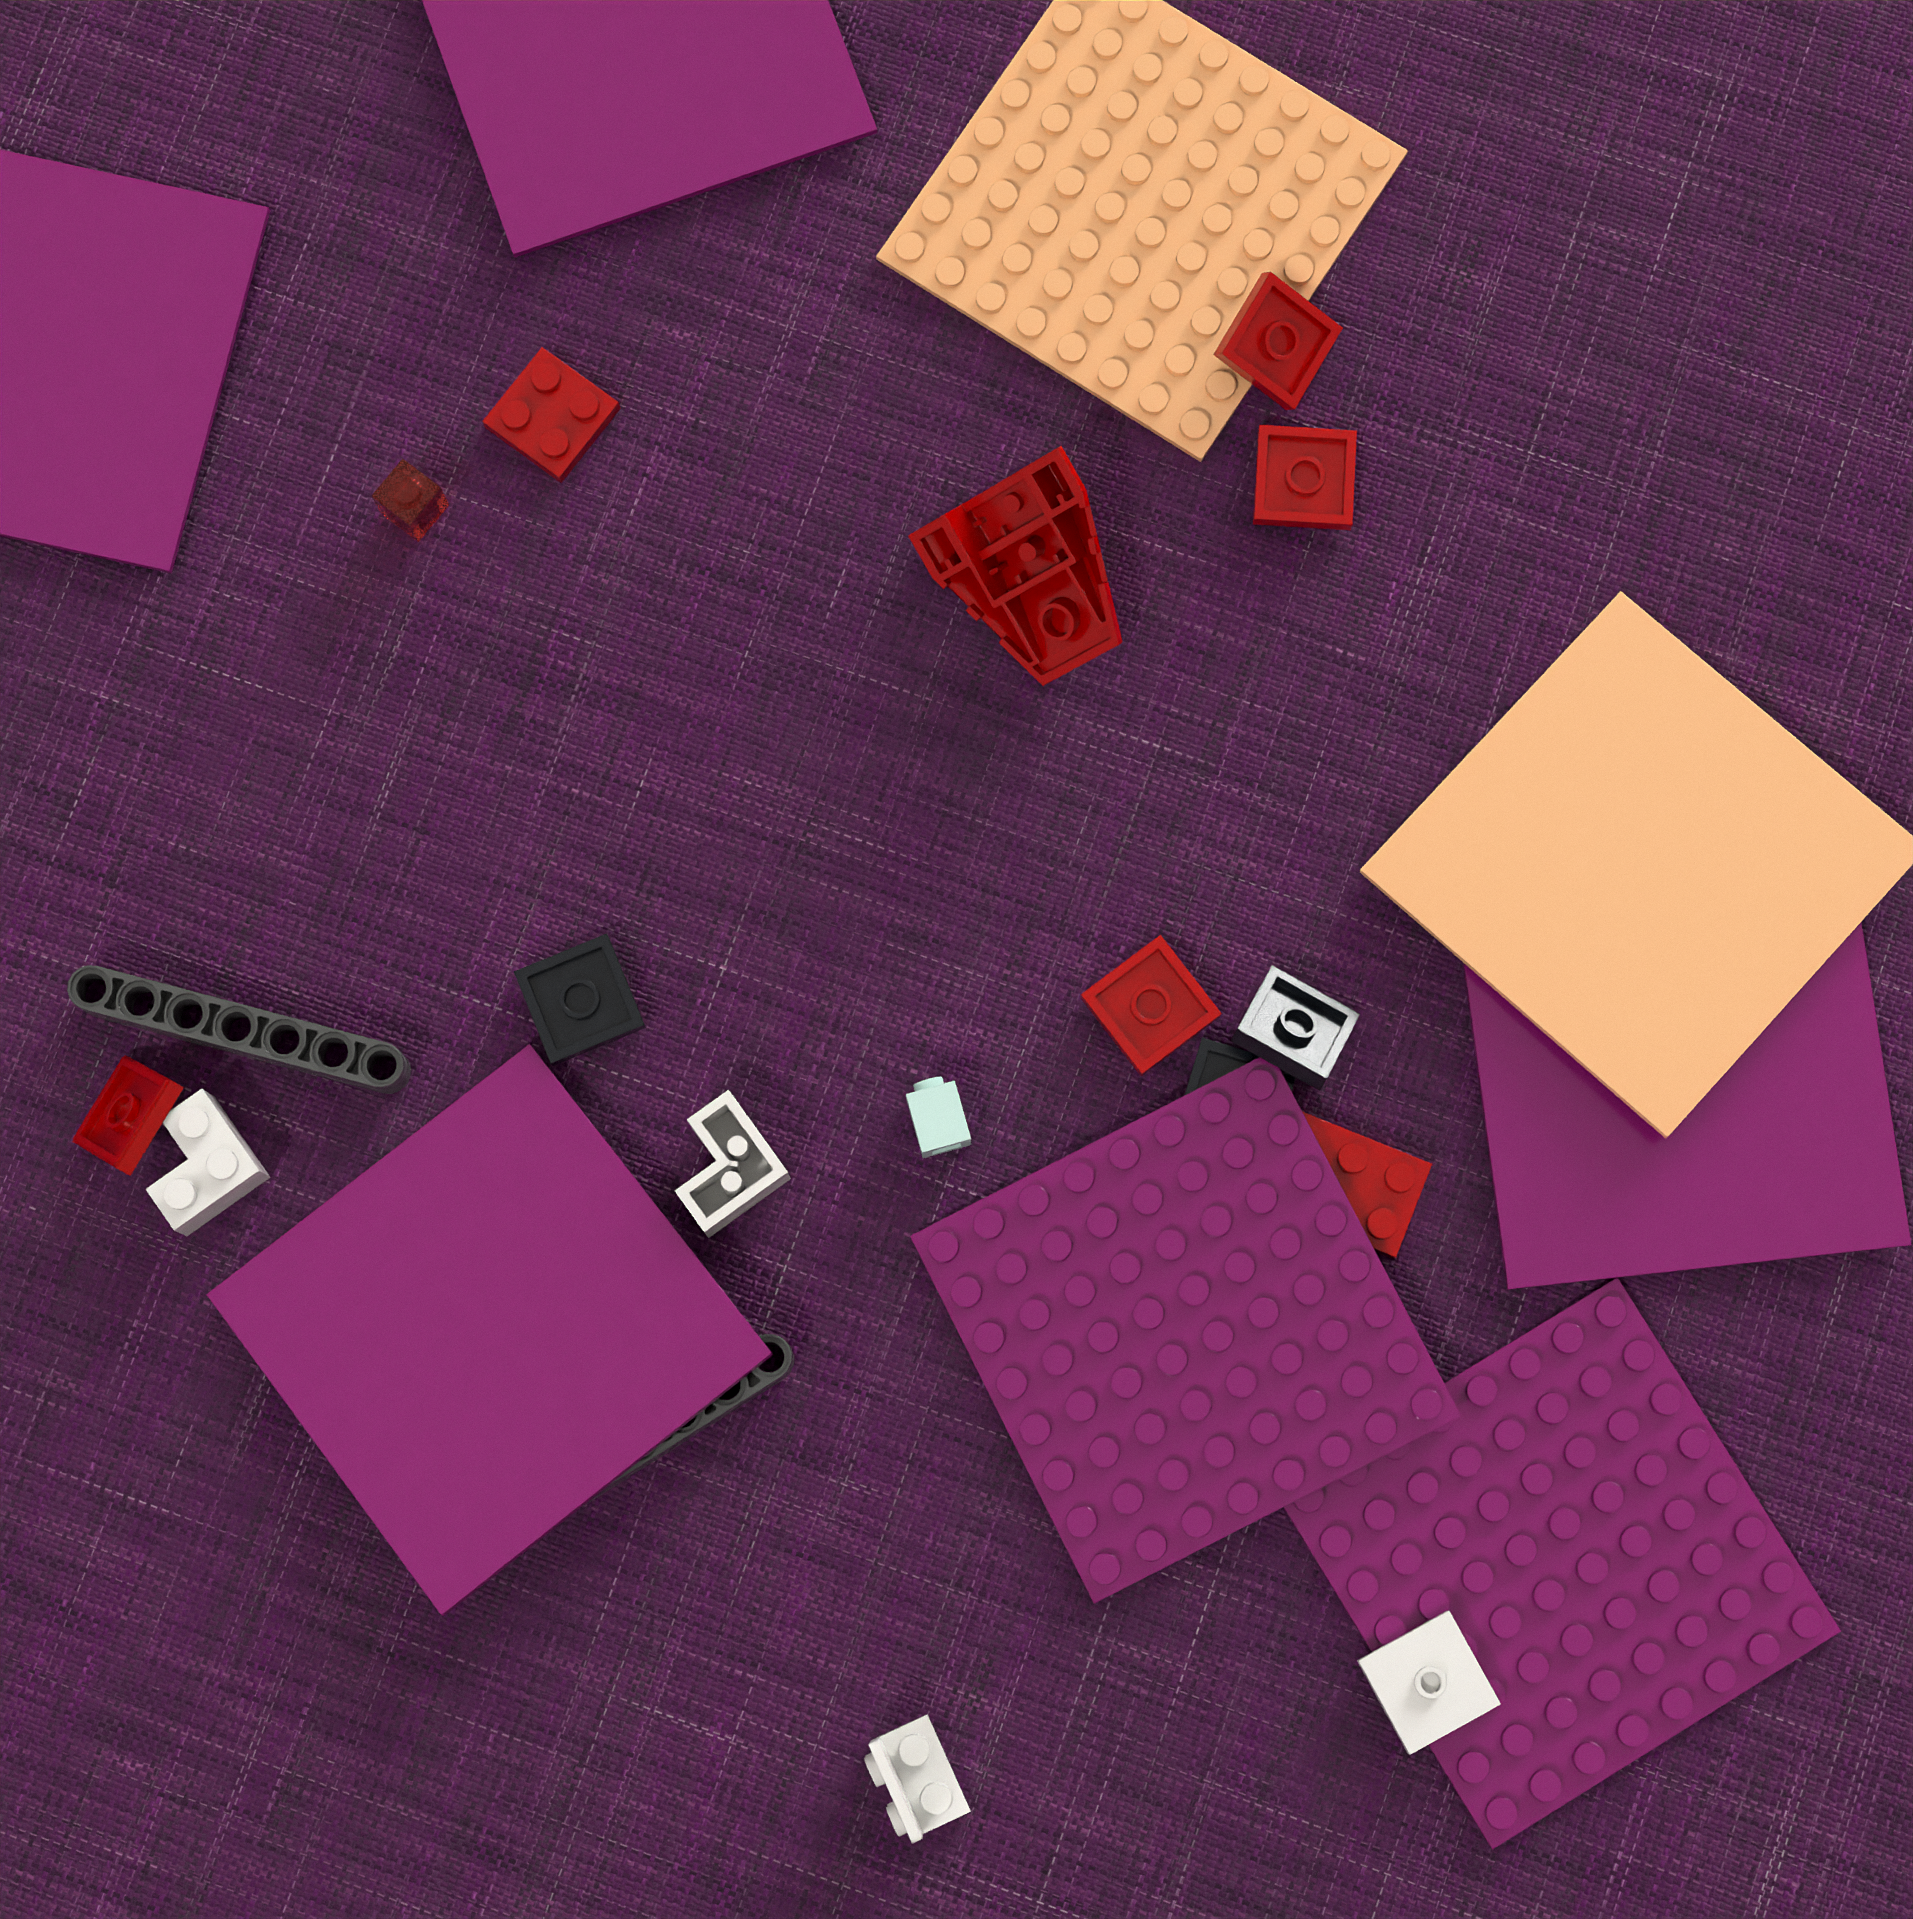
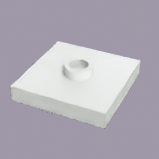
M1445 1611L1357 1660L1409 1755L1501 1705L1450 1611Z

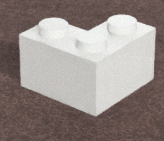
M200 1089L170 1110L163 1121V1124L188 1160L146 1188V1191L173 1230L188 1236L271 1177L216 1098L204 1089Z
M729 1090L687 1119L694 1132L715 1159V1162L684 1183L675 1192L709 1238L791 1178L788 1171Z

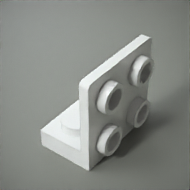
M928 1714L870 1741L868 1745L872 1753L865 1755L864 1761L876 1787L886 1783L893 1799L892 1802L887 1804L886 1810L898 1837L908 1833L913 1844L921 1840L924 1833L971 1812Z

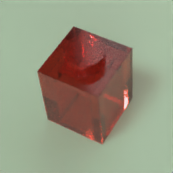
M403 458L371 495L380 513L417 542L421 540L449 506L441 487Z

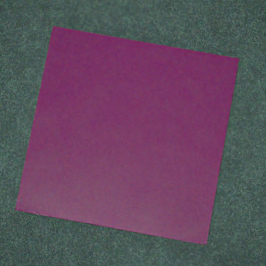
M422 0L514 258L877 133V127L828 0Z
M0 150V536L172 574L268 222L269 207Z
M1862 922L1667 1138H1664L1463 963L1507 1290L1911 1245Z
M530 1044L206 1294L442 1616L449 1613L773 1355Z
M1260 1057L910 1236L1093 1603L1136 1583L1461 1417L1280 1068Z
M1618 1278L1600 1287L1445 1382L1444 1384L1461 1417L1283 1507L1371 1652L1445 1611H1450L1501 1705L1430 1743L1428 1746L1492 1850L1841 1632Z

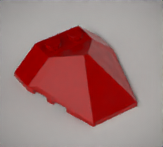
M1059 446L1006 479L908 535L932 579L943 589L949 587L968 606L965 611L976 621L982 619L1001 638L999 644L1042 686L1123 642L1087 490L1062 446Z

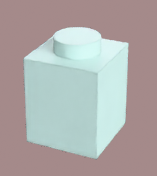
M934 1077L915 1083L913 1085L915 1092L906 1094V1101L922 1158L970 1146L971 1137L955 1081L944 1083L942 1077Z

